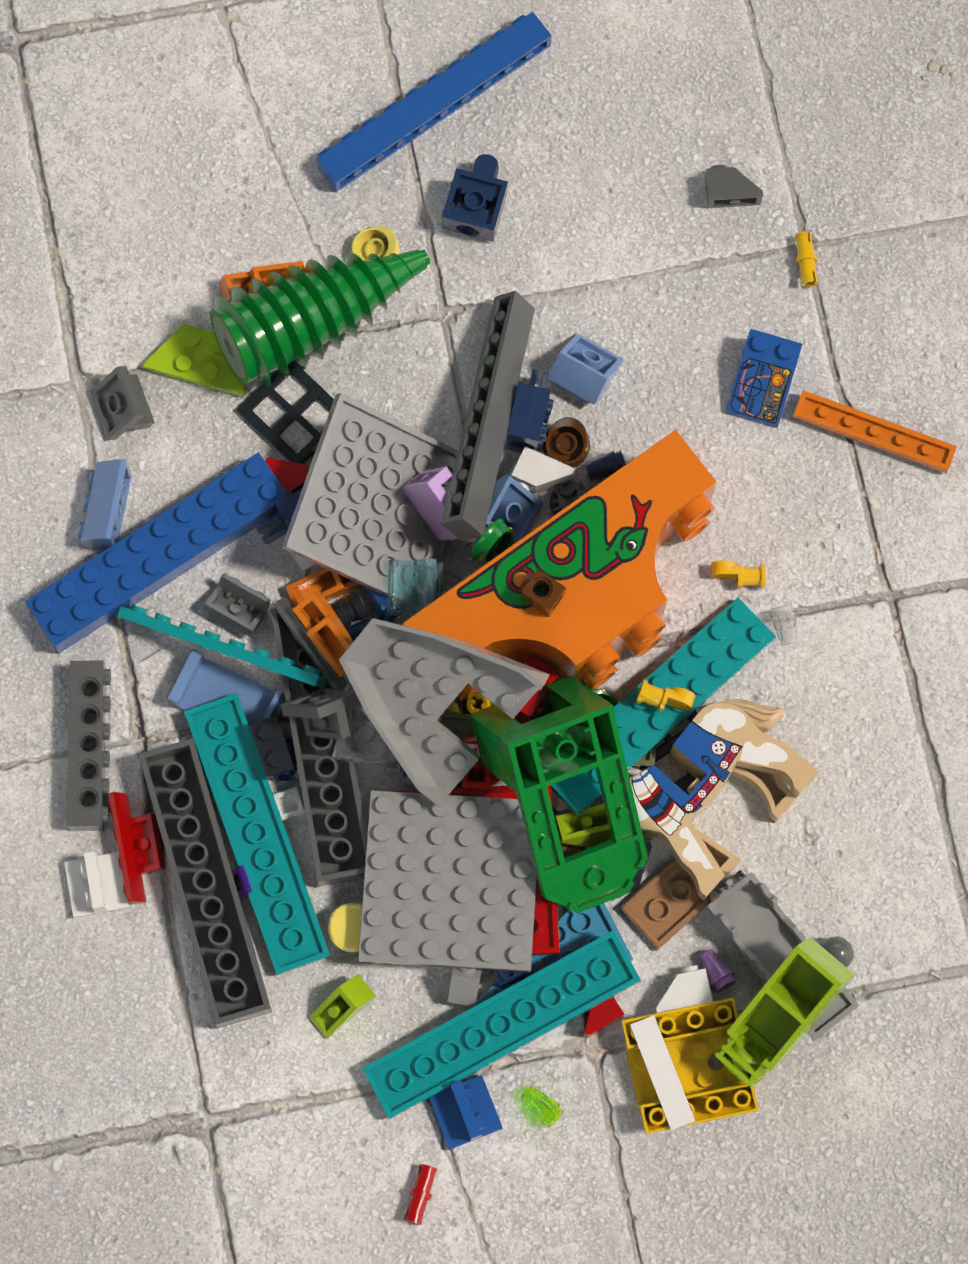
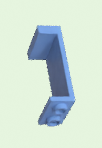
M192 649L168 696L171 705L187 711L237 693L248 725L275 715L280 716L282 713L281 705L286 703L283 700L284 693L282 690L278 689L275 692L204 659L203 653Z

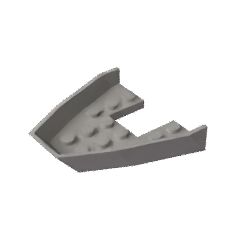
M372 618L339 659L367 717L417 790L438 807L443 805L450 792L481 756L437 721L463 688L470 684L513 719L537 690L542 689L550 675L464 640Z

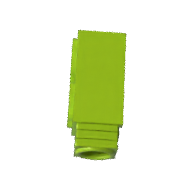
M808 938L793 949L726 1033L730 1036L727 1042L721 1046V1049L716 1052L715 1056L734 1076L747 1083L750 1087L755 1086L766 1077L768 1072L787 1059L855 974L813 938Z

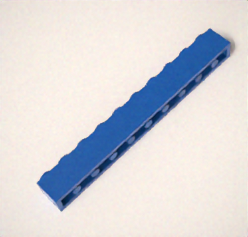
M533 11L526 16H519L514 20L512 26L506 30L501 29L497 31L490 41L484 45L478 44L468 56L462 60L461 58L454 60L446 71L441 74L436 73L427 80V84L419 89L417 87L413 88L402 101L391 103L384 109V113L377 118H369L363 123L362 128L354 133L349 132L344 135L340 143L334 147L329 146L322 150L317 158L319 171L333 189L338 192L549 48L552 35Z

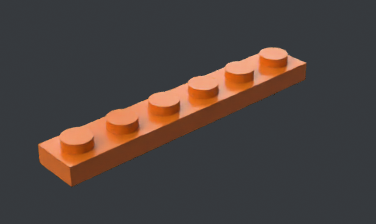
M802 390L793 414L795 419L946 474L957 446L804 390Z

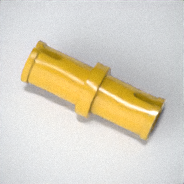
M802 231L795 234L798 254L796 256V264L800 269L801 286L810 288L818 285L815 266L817 255L813 251L812 233Z

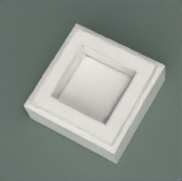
M297 786L273 794L283 822L306 814Z

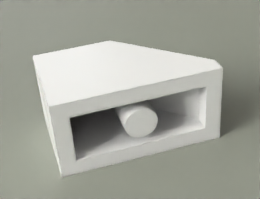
M525 446L511 477L528 491L536 494L556 487L559 483L561 484L568 480L572 481L575 468Z
M697 965L682 968V973L677 974L656 1007L655 1014L713 1002L706 968L698 970Z

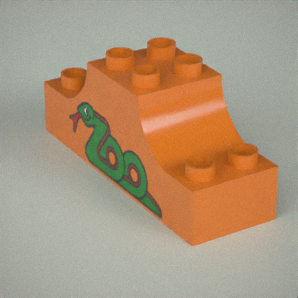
M675 429L405 621L403 626L464 640L522 664H525L532 655L558 671V677L561 680L573 676L581 683L585 682L591 690H594L616 674L618 670L614 665L621 659L620 655L629 649L635 658H639L662 640L659 633L666 626L662 618L667 598L657 580L655 555L661 545L676 534L685 543L708 527L710 521L707 519V516L715 509L711 499L717 482ZM537 569L566 587L564 597L550 617L521 599L522 589L520 585L528 573L533 576ZM537 586L533 589L534 594L538 597H544L549 593L548 589L544 586ZM467 684L457 697L461 702H464L472 692L477 690L470 684Z

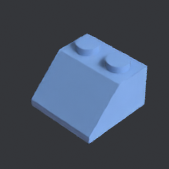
M577 333L560 351L548 379L553 381L557 387L574 393L583 402L595 405L607 390L624 359Z

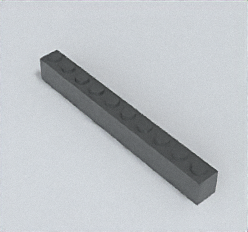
M516 290L494 297L441 524L461 541L480 537L484 534L535 308Z

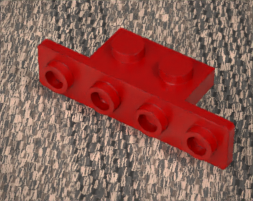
M111 792L109 793L110 802L108 808L114 823L113 836L119 851L118 864L124 879L123 892L128 903H146L142 875L166 869L156 814L149 813L131 818L127 794Z

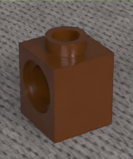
M539 569L535 571L533 576L528 573L520 585L522 589L521 599L550 617L564 597L566 591L565 586ZM537 586H544L548 589L549 593L544 597H538L534 594L533 589Z

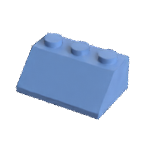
M125 459L97 462L96 469L90 472L88 485L92 487L90 497H85L83 512L86 513L85 522H80L78 529V539H81L83 548L105 551L119 542L132 478L128 462Z

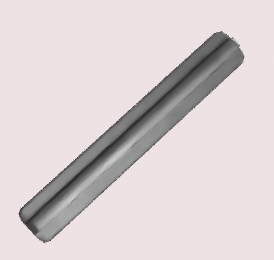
M283 597L275 602V609L316 667L321 670V674L328 679L327 682L331 688L344 689L347 686V681L343 676L341 678L338 676L306 634L308 630L292 610L294 607L290 601Z

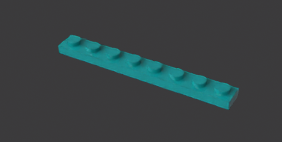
M132 604L131 608L128 609L120 606L117 617L325 689L328 679L319 676L321 671L319 669L305 665L302 670L294 667L296 661L280 656L278 661L269 658L270 652L255 647L254 651L251 652L244 649L245 643L230 639L229 643L219 641L221 635L205 630L204 635L195 632L196 626L181 621L179 626L170 623L172 618L156 613L155 617L146 615L147 609Z

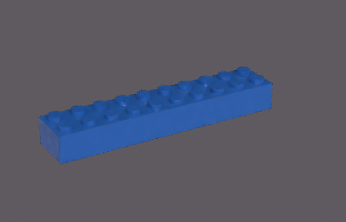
M258 452L25 602L58 654L116 618L120 606L128 609L131 608L132 604L136 605L276 515V503L279 502L278 499L286 494V491Z

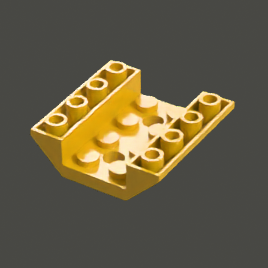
M734 998L622 1020L627 1060L638 1110L646 1134L670 1129L630 1026L632 1023L651 1016H655L695 1119L694 1122L684 1126L759 1111L754 1086L750 1087L747 1083L738 1079L724 1065L722 1069L717 1071L712 1070L708 1065V1058L711 1055H715L721 1049V1046L727 1042L730 1035L726 1032L738 1019Z

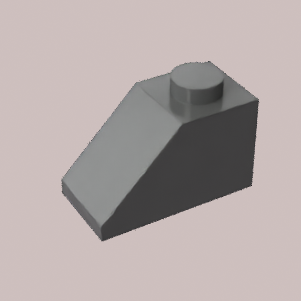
M714 165L706 169L705 189L707 208L761 205L763 190L736 168Z

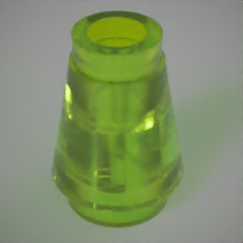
M533 1085L521 1096L541 1125L545 1124L548 1128L555 1124L564 1112L560 1108L561 1104L536 1089Z

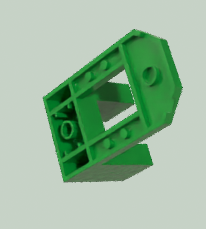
M573 676L546 685L553 713L520 724L496 705L471 713L470 718L479 754L481 755L482 765L517 794L541 895L554 903L565 906L573 912L580 913L628 894L634 885L632 880L639 868L644 867L648 855L613 705ZM595 768L612 840L564 858L547 786Z

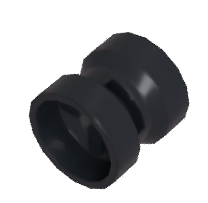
M357 592L348 596L347 603L346 601H336L331 604L345 628L351 625L354 618L361 621L368 617Z

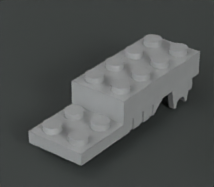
M740 869L731 877L732 879H728L724 883L723 887H717L709 894L712 903L706 907V911L765 985L793 949L805 941L806 937L801 931L799 932L796 928L797 926L778 906V899L769 891L767 885L760 883L752 872L746 875ZM844 988L807 1034L815 1041L860 1005L849 991Z

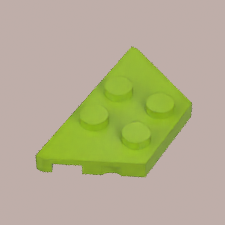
M183 324L143 365L146 371L244 398L245 396L244 385L236 378L227 364L214 332Z

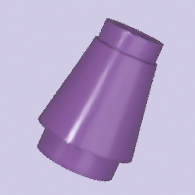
M709 949L699 956L703 969L706 968L711 989L715 988L717 993H721L736 983L734 971L713 949Z

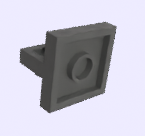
M127 366L117 367L90 390L107 440L117 439L127 430L149 428L155 423L137 374L130 375Z
M325 688L282 704L281 707L283 716L303 718L306 736L344 739L351 736L345 708L358 704L360 701L354 690Z

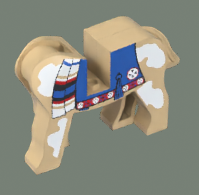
M740 699L726 700L704 707L676 740L669 753L671 758L696 778L687 788L686 793L655 765L630 777L643 837L666 843L678 864L691 876L697 889V895L703 900L707 898L718 884H721L741 861L739 857L697 830L692 824L716 799L729 777L737 778L755 789L767 808L769 818L776 823L819 773L787 743L778 741L765 734V732L771 731L783 718L784 710L781 707L765 706ZM780 777H782L788 783L790 789L784 784Z

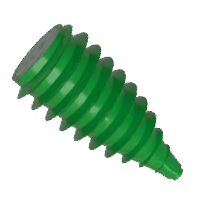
M416 249L400 254L391 253L385 257H379L371 253L367 260H362L358 255L349 253L346 257V264L336 256L329 255L325 261V268L319 262L310 259L306 263L305 273L299 267L290 265L286 270V279L277 272H270L267 278V286L254 278L249 282V294L242 288L234 286L231 289L230 302L221 296L215 298L214 309L210 311V321L215 338L227 364L243 385L259 379L266 387L270 388V373L277 370L284 378L288 379V364L295 362L302 369H306L305 355L310 352L323 360V345L329 341L339 350L341 348L340 335L345 330L351 336L357 338L356 324L361 319H364L372 325L373 317L371 312L379 305L387 309L386 300L396 291L400 293L402 286L427 269V265H430V259L424 249L421 251Z

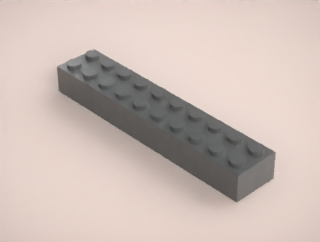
M270 609L278 657L282 656L296 661L294 667L302 670L305 665L318 669L277 610ZM282 675L286 703L321 689ZM327 682L325 688L332 689L329 683ZM289 716L318 885L321 887L364 879L367 831L350 736L344 739L306 736L303 718Z
M193 738L140 753L139 758L216 1027L222 1028L272 1013Z

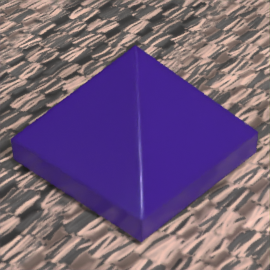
M244 866L234 869L232 874L239 898L241 899L248 895V893H251L252 889Z

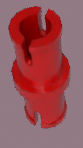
M425 1164L419 1165L414 1188H410L409 1191L411 1198L403 1219L404 1221L415 1225L422 1224L427 1201H431L432 1198L430 1191L438 1170L437 1168Z

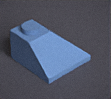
M505 475L495 482L485 528L496 519L503 518L505 524L513 529L515 544L527 535L543 502L510 475Z

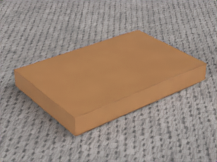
M674 858L619 909L658 951L711 903L710 895L705 900L697 895V889L691 876Z

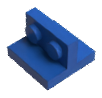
M482 1075L464 1082L460 1080L452 1083L449 1088L429 1098L449 1150L503 1129Z

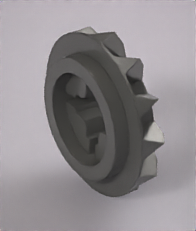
M571 480L559 483L550 495L549 505L553 515H556L567 507V501L564 500L565 497L570 498L576 493L577 500L590 491V489L586 488L581 482H573Z

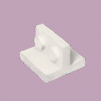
M95 851L84 853L83 859L64 862L74 919L130 908V903H128L123 892L124 879L118 864L119 852L99 856Z

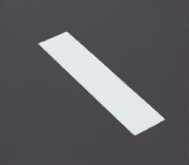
M655 1016L630 1024L670 1129L673 1130L694 1122L693 1113Z

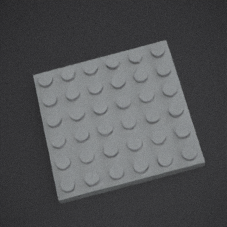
M342 393L336 394L281 548L387 597L394 598L417 611H421L431 602L451 539L443 541L437 539L402 488L423 471L446 466L451 474H453L458 450ZM452 476L441 485L447 494Z
M371 790L359 962L531 972L537 875L518 799L448 795L443 805L438 807L422 793Z

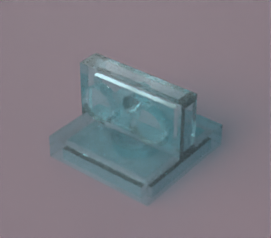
M436 559L415 561L389 560L387 616L412 617L442 596L443 563H437Z

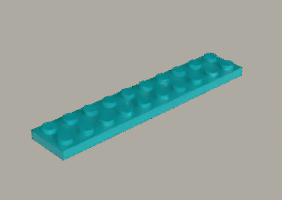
M736 598L645 679L648 681V684L662 689L666 687L670 689L680 687L693 692L695 699L691 710H682L666 704L663 712H660L657 707L642 702L640 704L635 703L642 682L613 707L628 770L775 640L776 636L739 598ZM595 768L551 785V790L576 816L601 795Z
M234 693L184 711L238 867L244 866L245 872L248 874L247 877H249L248 880L252 892L248 893L276 975L278 976L331 957L238 694Z
M612 930L362 1069L387 1117L392 1119L450 1087V1084L467 1078L641 982V979L616 933Z

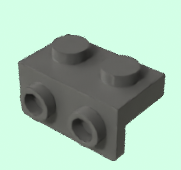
M223 573L217 588L205 602L203 611L251 637L266 617L271 600L263 593L241 583L237 578Z

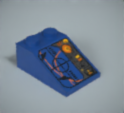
M750 329L725 413L778 428L803 344Z

